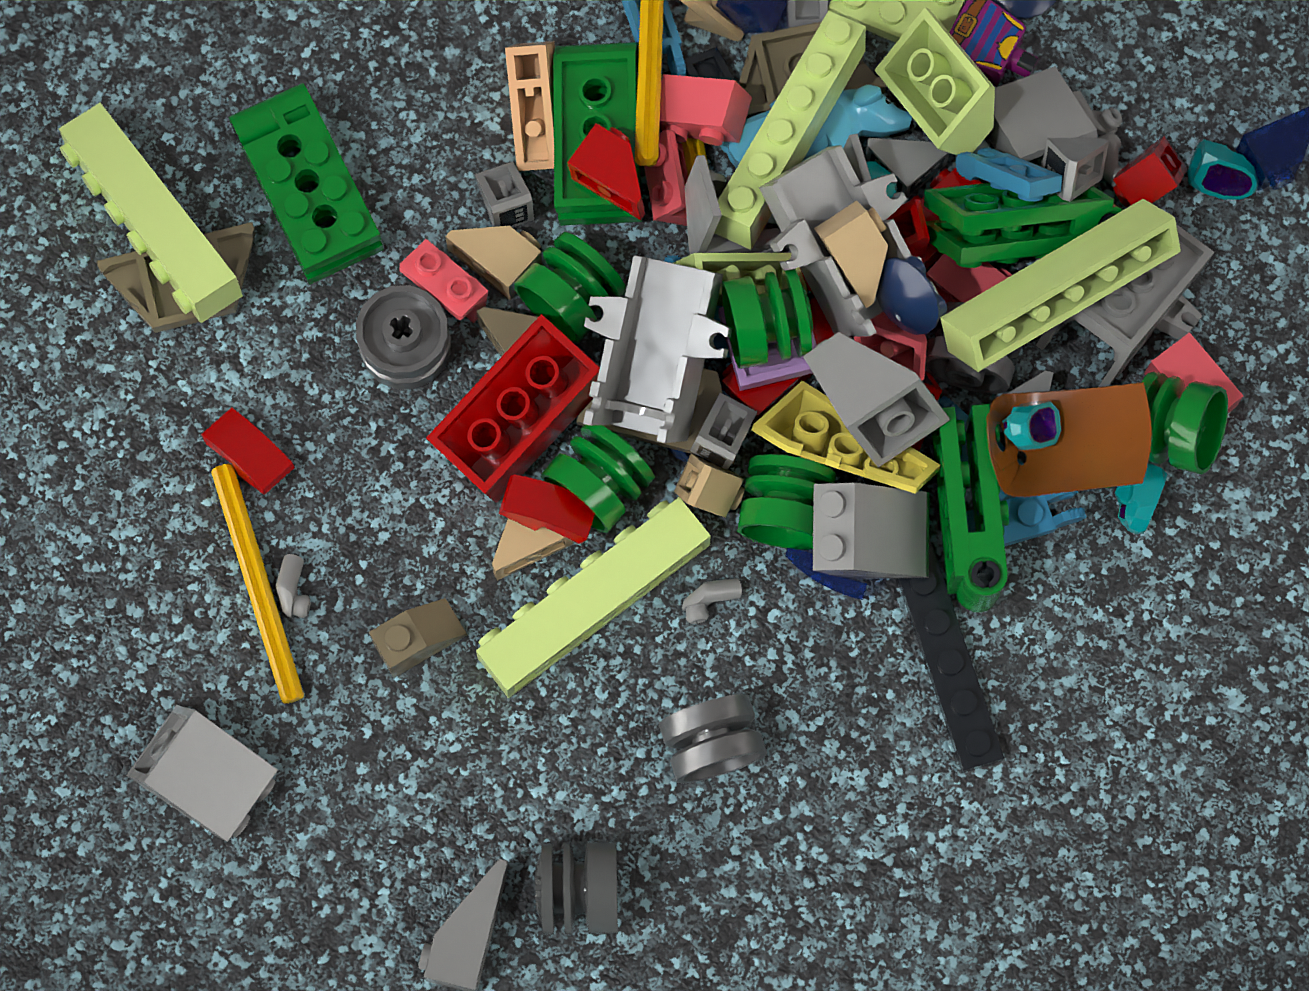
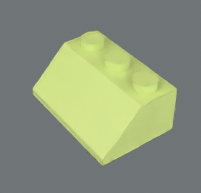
M924 8L876 67L875 72L937 149L957 156L963 152H971L972 154L994 127L995 87L932 11Z

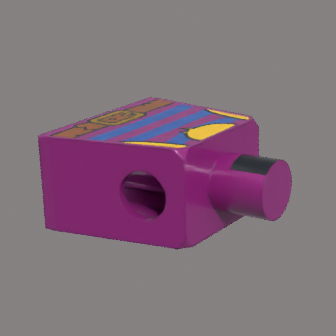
M967 0L949 32L994 87L999 85L1007 69L1022 77H1027L1032 74L1039 60V57L1019 48L1027 29L1026 26L992 0Z

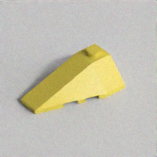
M804 381L795 386L752 426L753 432L785 452L915 494L940 470L941 466L910 446L878 468L847 430L827 395Z

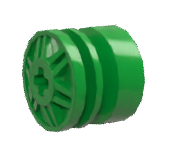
M562 232L554 240L555 248L548 247L543 252V257L550 269L537 263L532 264L514 283V289L524 304L537 317L542 314L569 340L576 344L580 343L591 331V329L584 326L585 319L593 318L597 321L591 307L603 312L599 305L588 306L590 297H622L626 292V286L615 269L597 250L577 236L568 232Z
M782 269V289L779 287L775 273L772 271L766 272L765 292L759 294L750 276L722 281L721 291L726 325L733 328L729 340L739 369L767 364L768 344L775 343L782 360H789L791 358V339L798 356L803 357L812 350V313L806 290L801 285L796 269Z
M1155 371L1148 373L1141 383L1144 382L1151 416L1152 438L1149 460L1153 463L1161 464L1169 458L1170 464L1176 469L1201 475L1206 473L1215 462L1226 430L1228 418L1226 390L1220 386L1194 381L1185 387V383L1180 377L1172 376L1168 378L1165 374Z
M585 424L581 428V434L584 438L574 436L570 441V446L579 460L577 461L566 454L559 453L541 473V479L569 489L595 513L591 527L602 533H608L626 512L623 503L616 494L618 493L630 500L636 501L641 495L638 486L647 488L654 481L655 476L639 453L618 434L610 431L603 425L591 426Z
M766 454L750 458L748 474L752 477L746 479L745 490L758 498H749L742 501L737 532L745 538L769 546L795 550H813L814 484L835 483L837 473L821 463L794 456Z

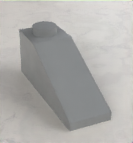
M498 859L434 934L432 944H424L418 968L425 970L424 979L426 982L463 991H478L509 869L508 861Z

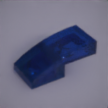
M787 548L785 556L798 569L816 582L846 596L860 600L865 599L867 583L813 571V553Z

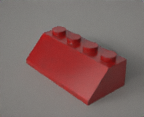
M541 314L433 429L426 439L485 495L497 503L505 494L510 476L513 474L522 476L593 400V397L589 396L592 381H597L600 367Z

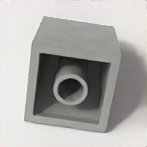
M1056 66L995 88L994 127L988 136L994 149L997 151L1011 154L1042 167L1047 138H1097V129ZM1099 182L1093 185L1095 188L1100 186Z
M840 332L820 342L813 350L803 356L847 430L878 468L950 420L917 373Z
M860 483L814 484L813 571L846 579L929 578V493L918 491L915 494L899 488Z
M176 705L126 776L216 837L228 842L231 836L237 837L245 829L250 820V816L247 813L256 800L262 801L270 793L275 784L273 776L278 769L196 710Z

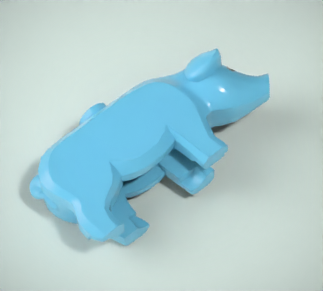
M867 84L858 89L843 90L803 161L826 147L841 145L844 148L849 135L858 134V137H884L909 130L912 116L908 111L897 108L882 94L881 88L878 86ZM775 101L770 104V108H772ZM770 110L746 119L740 143L723 141L720 147L723 152L727 153L730 162L735 168L738 167Z

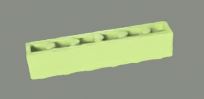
M828 10L719 197L718 204L722 216L714 232L715 234L752 250L772 215L759 187L803 161L865 53L866 26Z
M98 103L59 128L65 143L60 147V150L72 168L78 165L85 172L82 175V179L95 197L102 194L108 203L104 204V207L117 226L122 223L126 225L130 231L126 234L130 243L139 255L144 252L152 259V262L149 263L151 270L161 284L169 281L176 290L172 293V296L185 314L192 311L199 322L203 323L243 296L235 274L101 103Z
M1141 199L940 317L948 352L979 372L1181 252L1175 217L1145 199Z
M680 497L671 503L667 500L660 502L647 514L648 521L637 529L634 525L624 529L615 537L614 542L616 545L602 554L598 550L591 554L581 563L580 567L583 570L571 579H568L567 576L558 579L547 589L548 596L536 605L533 601L525 604L512 616L515 620L502 631L499 627H496L479 640L478 643L481 647L476 650L477 658L508 698L710 546L711 535Z

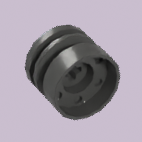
M588 841L584 861H575L571 842H564L563 861L554 862L553 842H542L541 854L535 867L536 911L542 923L543 935H554L555 915H564L565 935L572 934L576 914H585L589 934L618 933L616 841Z

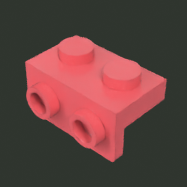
M666 129L659 133V157L656 165L652 167L644 165L653 220L687 226L684 187L688 179L683 145L676 142L674 131Z
M427 239L400 263V272L419 288L432 295L456 319L462 320L466 316L474 323L478 319L476 311L486 307L488 290L476 278L470 276L452 261L446 253L439 250Z

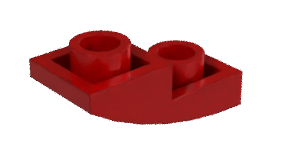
M232 407L201 434L206 445L229 461L237 475L263 495L295 468L291 460L268 437Z
M516 474L511 475L498 513L534 531L545 527L578 544L588 539L595 515L569 489Z

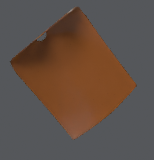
M1144 382L1074 390L1006 393L993 400L986 417L988 446L998 483L1005 494L1016 497H1032L1143 483L1152 438L1151 416ZM1050 400L1059 410L1061 433L1056 444L1040 449L1018 450L1014 443L1005 435V450L1002 451L998 447L995 436L996 426L999 424L1004 431L1003 420L1011 414L1013 407L1028 402ZM1031 420V428H1032V430H1033V429H1034V424H1033V421ZM1018 451L1026 453L1027 459L1023 465L1018 464Z

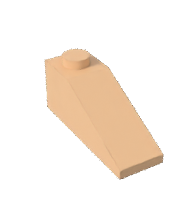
M554 41L513 44L505 48L518 171L554 169Z

